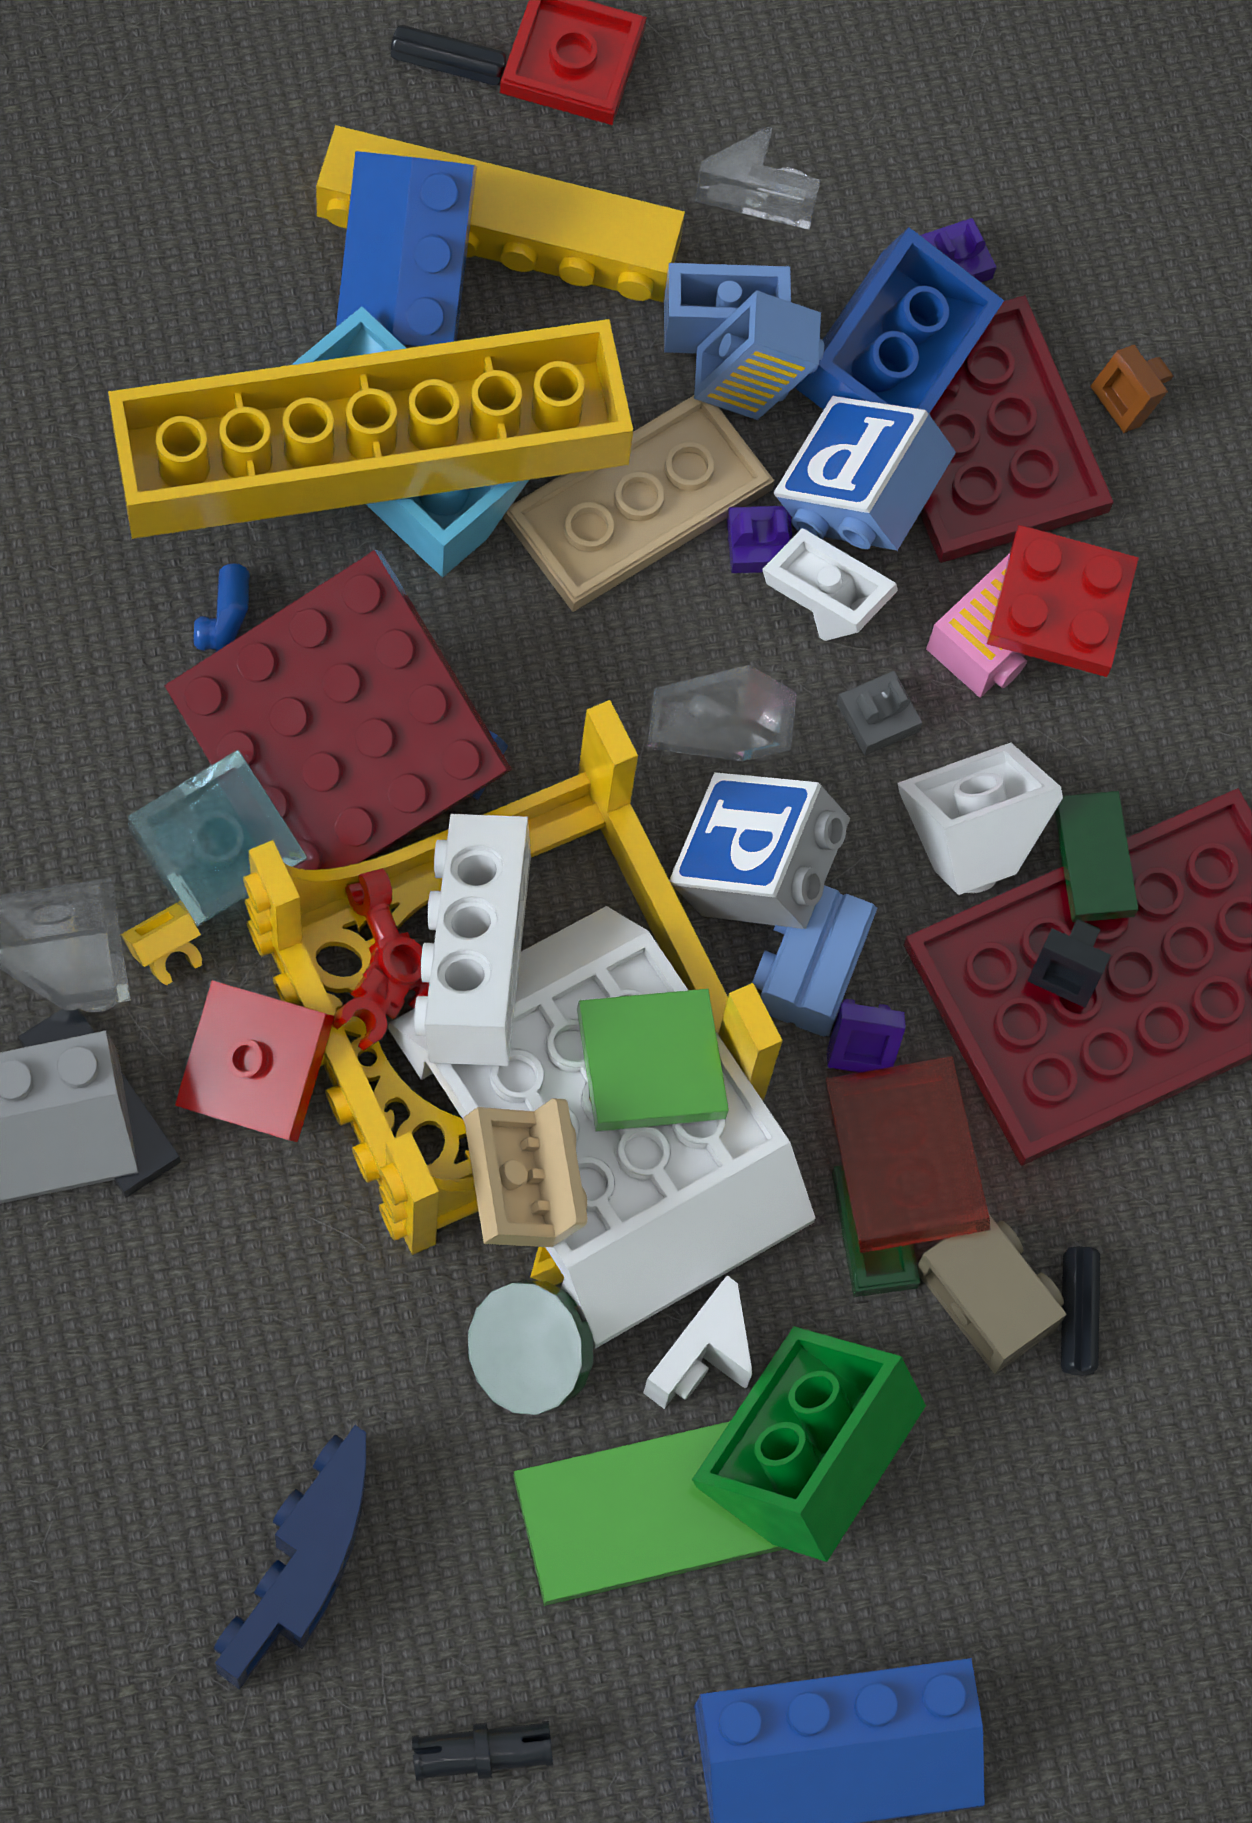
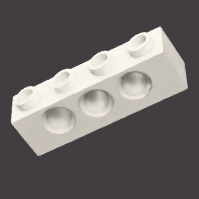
M450 814L447 840L437 839L434 872L435 878H442L441 891H430L428 901L429 930H436L435 942L423 944L421 957L422 982H429L428 996H417L414 1014L415 1035L426 1036L429 1063L509 1065L531 861L528 817Z

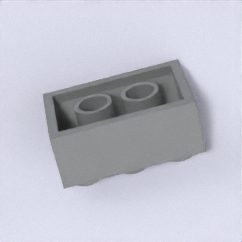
M107 1031L0 1052V1204L115 1180L116 1177L139 1173L118 1050Z

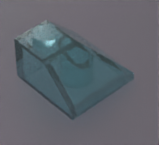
M236 750L128 816L129 831L162 883L179 905L190 914L197 927L248 896L243 877L251 874L250 849L273 840L283 862L287 865L296 867L307 860L306 854L239 750Z

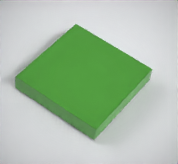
M709 989L579 1000L577 1015L595 1132L726 1119L729 1108Z

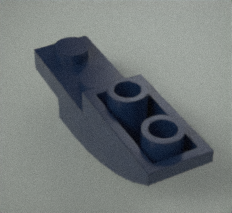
M354 1425L344 1440L338 1435H334L329 1440L313 1465V1468L319 1472L317 1478L305 1494L295 1489L278 1510L273 1519V1523L280 1527L275 1534L276 1547L291 1557L287 1565L280 1560H276L254 1592V1594L261 1598V1601L246 1621L237 1615L225 1628L214 1646V1650L221 1654L215 1662L217 1673L238 1689H241L280 1634L303 1649L323 1618L340 1584L353 1550L362 1514L366 1484V1432L357 1425Z

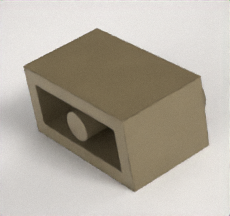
M984 1210L925 1252L917 1268L920 1278L992 1372L996 1374L1053 1333L1067 1314L1061 1307L1064 1304V1300L1054 1282L1042 1272L1036 1275L1020 1255L1024 1250L1016 1233L1004 1221L1000 1220L996 1223L990 1214Z

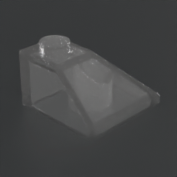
M112 878L0 895V969L65 1011L81 1009L86 1012H101L114 1007L119 1002L131 1001Z

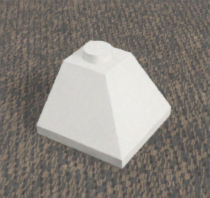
M1011 742L898 783L901 798L934 871L958 895L986 891L993 887L996 881L1017 874L1063 799L1061 786Z

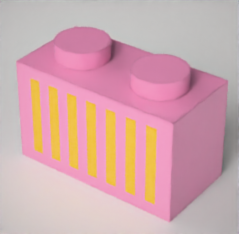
M1010 553L934 624L926 648L979 698L995 683L1001 688H1005L1019 675L1027 664L1024 654L986 644Z

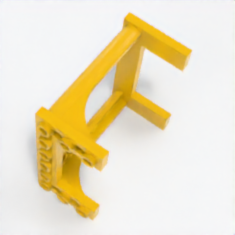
M608 700L586 710L578 775L483 815L528 817L531 858L601 829L660 949L688 990L709 989L715 1031L763 1101L780 1051L782 1039L754 983L730 992L727 996L630 804L638 754L611 701ZM449 829L375 859L332 869L305 870L291 867L283 862L273 840L249 850L251 874L243 877V882L249 898L245 899V904L251 920L247 921V926L260 956L263 957L271 953L281 973L273 977V982L281 1001L329 1015H335L343 1004L339 998L327 993L326 990L334 993H351L363 978L362 974L369 966L371 959L369 947L375 943L374 938L365 941L359 934L346 929L356 924L358 932H360L368 922L365 916H359L350 906L345 887L360 882L358 878L360 874L383 868L391 882L392 902L390 910L396 908L392 916L399 929L415 912L428 904L430 891H441L442 878H435L434 872L435 845L437 839L447 840ZM329 946L345 947L353 951L360 958L362 968L352 976L340 977L332 975L319 966L316 956L320 950ZM353 1016L338 1030L333 1026L331 1028L320 1065H324L333 1087L326 1089L325 1093L339 1125L342 1126L350 1122L360 1144L352 1147V1151L363 1178L367 1183L377 1179L380 1185L379 1191L383 1203L379 1204V1209L389 1234L394 1241L404 1237L411 1254L414 1255L436 1245L437 1229L479 1211L469 1151L465 1150L467 1160L454 1164L459 1153V1139L467 1137L465 1123L461 1117L435 1107L411 1090L390 1065L379 1041L364 1051L360 1049L358 1045L366 1034V1026L360 1018ZM347 1035L357 1037V1039L350 1043ZM363 1052H372L376 1055L377 1061L371 1066H364L359 1062L358 1058ZM379 1079L373 1092L369 1082ZM391 1102H400L404 1104L410 1116L401 1124L394 1137L392 1130L395 1116L393 1110L385 1112V1108ZM427 1124L440 1128L445 1139L444 1148L439 1158L429 1165H426L413 1137L415 1131Z

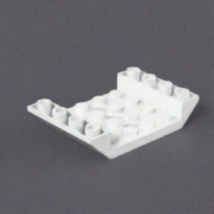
M607 906L521 951L508 1066L429 1063L426 1036L415 1035V1009L388 1023L389 1031L420 1079L422 1080L434 1074L463 1120L464 1116L477 1107L535 1111L552 1098L567 1100L571 1124L576 1132V1154L582 1187L587 1196L586 1212L588 1220L586 1226L555 1246L545 1248L564 1276L561 1289L568 1292L577 1304L574 1308L579 1313L581 1320L588 1322L593 1336L594 1349L813 1224L816 1219L789 1139L717 1032L716 1037L729 1108L726 1119L595 1132L577 1015L579 1000L688 991L649 931Z

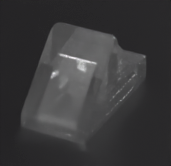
M773 127L764 128L701 162L695 202L810 230L821 179L809 177L794 168L784 167L777 169L765 166L769 154Z

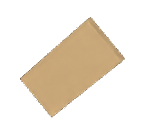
M693 395L633 432L629 465L560 475L512 504L503 519L571 611L574 612L726 519L729 507H746L772 491L775 480L719 407L696 400Z

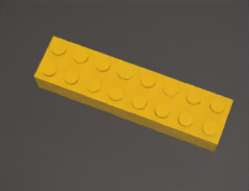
M609 319L108 391L132 539L629 465L633 438V426Z

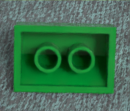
M793 1326L692 1478V1481L696 1488L772 1545L827 1562L920 1417L926 1404L902 1356Z

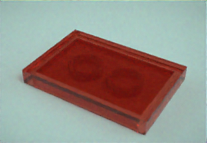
M953 1056L826 1078L827 1093L860 1253L990 1230V1217Z

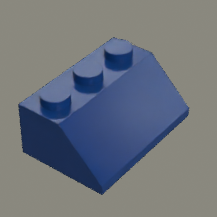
M355 151L336 327L362 306L403 345L426 346L457 341L477 166Z
M908 227L881 253L824 337V354L822 360H819L817 370L812 374H808L794 388L823 410L831 397L836 396L926 410L929 414L1004 300Z

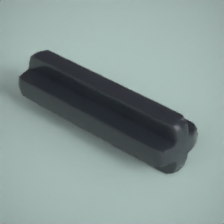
M399 25L396 28L391 41V57L396 60L490 85H498L500 83L506 66V54L503 51L406 25Z
M1069 1247L1063 1255L1062 1297L1064 1304L1062 1309L1067 1315L1062 1321L1061 1369L1064 1373L1071 1375H1092L1099 1366L1100 1253L1096 1248Z

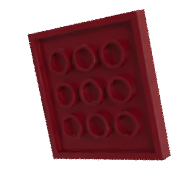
M378 550L370 552L164 685L257 843L262 845L273 840L283 862L298 869H332L368 861L512 771L383 553Z

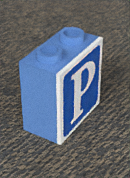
M832 396L775 489L774 495L792 516L791 523L798 531L803 528L822 540L824 537L843 540L861 549H869L870 546L898 551L956 451L926 410Z

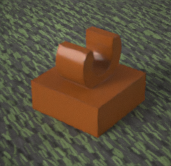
M1131 345L1116 351L1090 387L1122 432L1125 433L1142 426L1168 392L1162 383L1170 381L1174 375L1161 357H1155L1146 362L1136 346Z

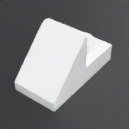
M803 528L762 569L767 585L813 612L819 638L824 641L858 633L898 591L897 584Z
M729 1276L724 1278L647 1378L643 1393L663 1409L666 1408L676 1394L686 1400L696 1389L709 1370L701 1362L703 1358L740 1386L748 1387L752 1376V1366L738 1283Z

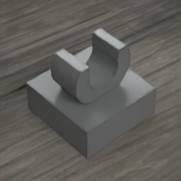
M895 671L840 693L837 700V706L864 756L919 733L923 723Z

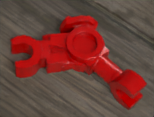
M383 868L362 873L358 876L360 882L345 887L350 906L359 916H365L375 943L369 947L371 953L369 966L362 974L363 978L351 992V995L355 998L337 1010L332 1026L338 1030L353 1016L360 1018L366 1026V1034L358 1045L363 1051L373 1046L384 1036L387 1029L386 1015L391 1019H395L405 1002L404 998L407 992L411 990L416 992L407 1002L411 1008L415 1009L417 996H428L429 982H422L421 978L422 946L414 939H411L408 932L399 934L390 910L392 902L391 882Z

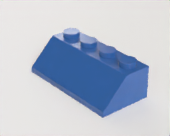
M972 1658L700 1694L694 1706L711 1823H869L979 1808L985 1805L983 1724Z

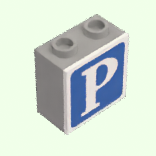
M714 772L669 881L701 916L806 929L814 907L822 897L824 883L837 850L844 842L850 817L819 782Z

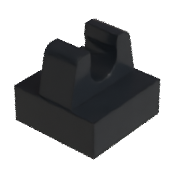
M1079 919L1076 920L1069 936L1051 928L1027 981L1086 1008L1111 956L1093 947L1101 929Z

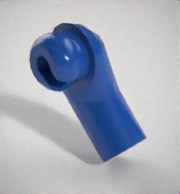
M227 564L220 569L216 618L200 616L194 622V646L198 650L216 649L217 652L235 640L249 606L250 574L246 567L240 564Z

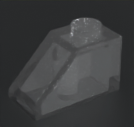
M751 665L654 688L647 745L655 750L738 761L790 751L797 692Z

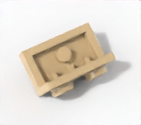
M552 1098L535 1111L477 1107L464 1116L484 1244L553 1247L586 1226L588 1220L586 1212L587 1196L581 1183L576 1154V1132L571 1124L566 1099Z

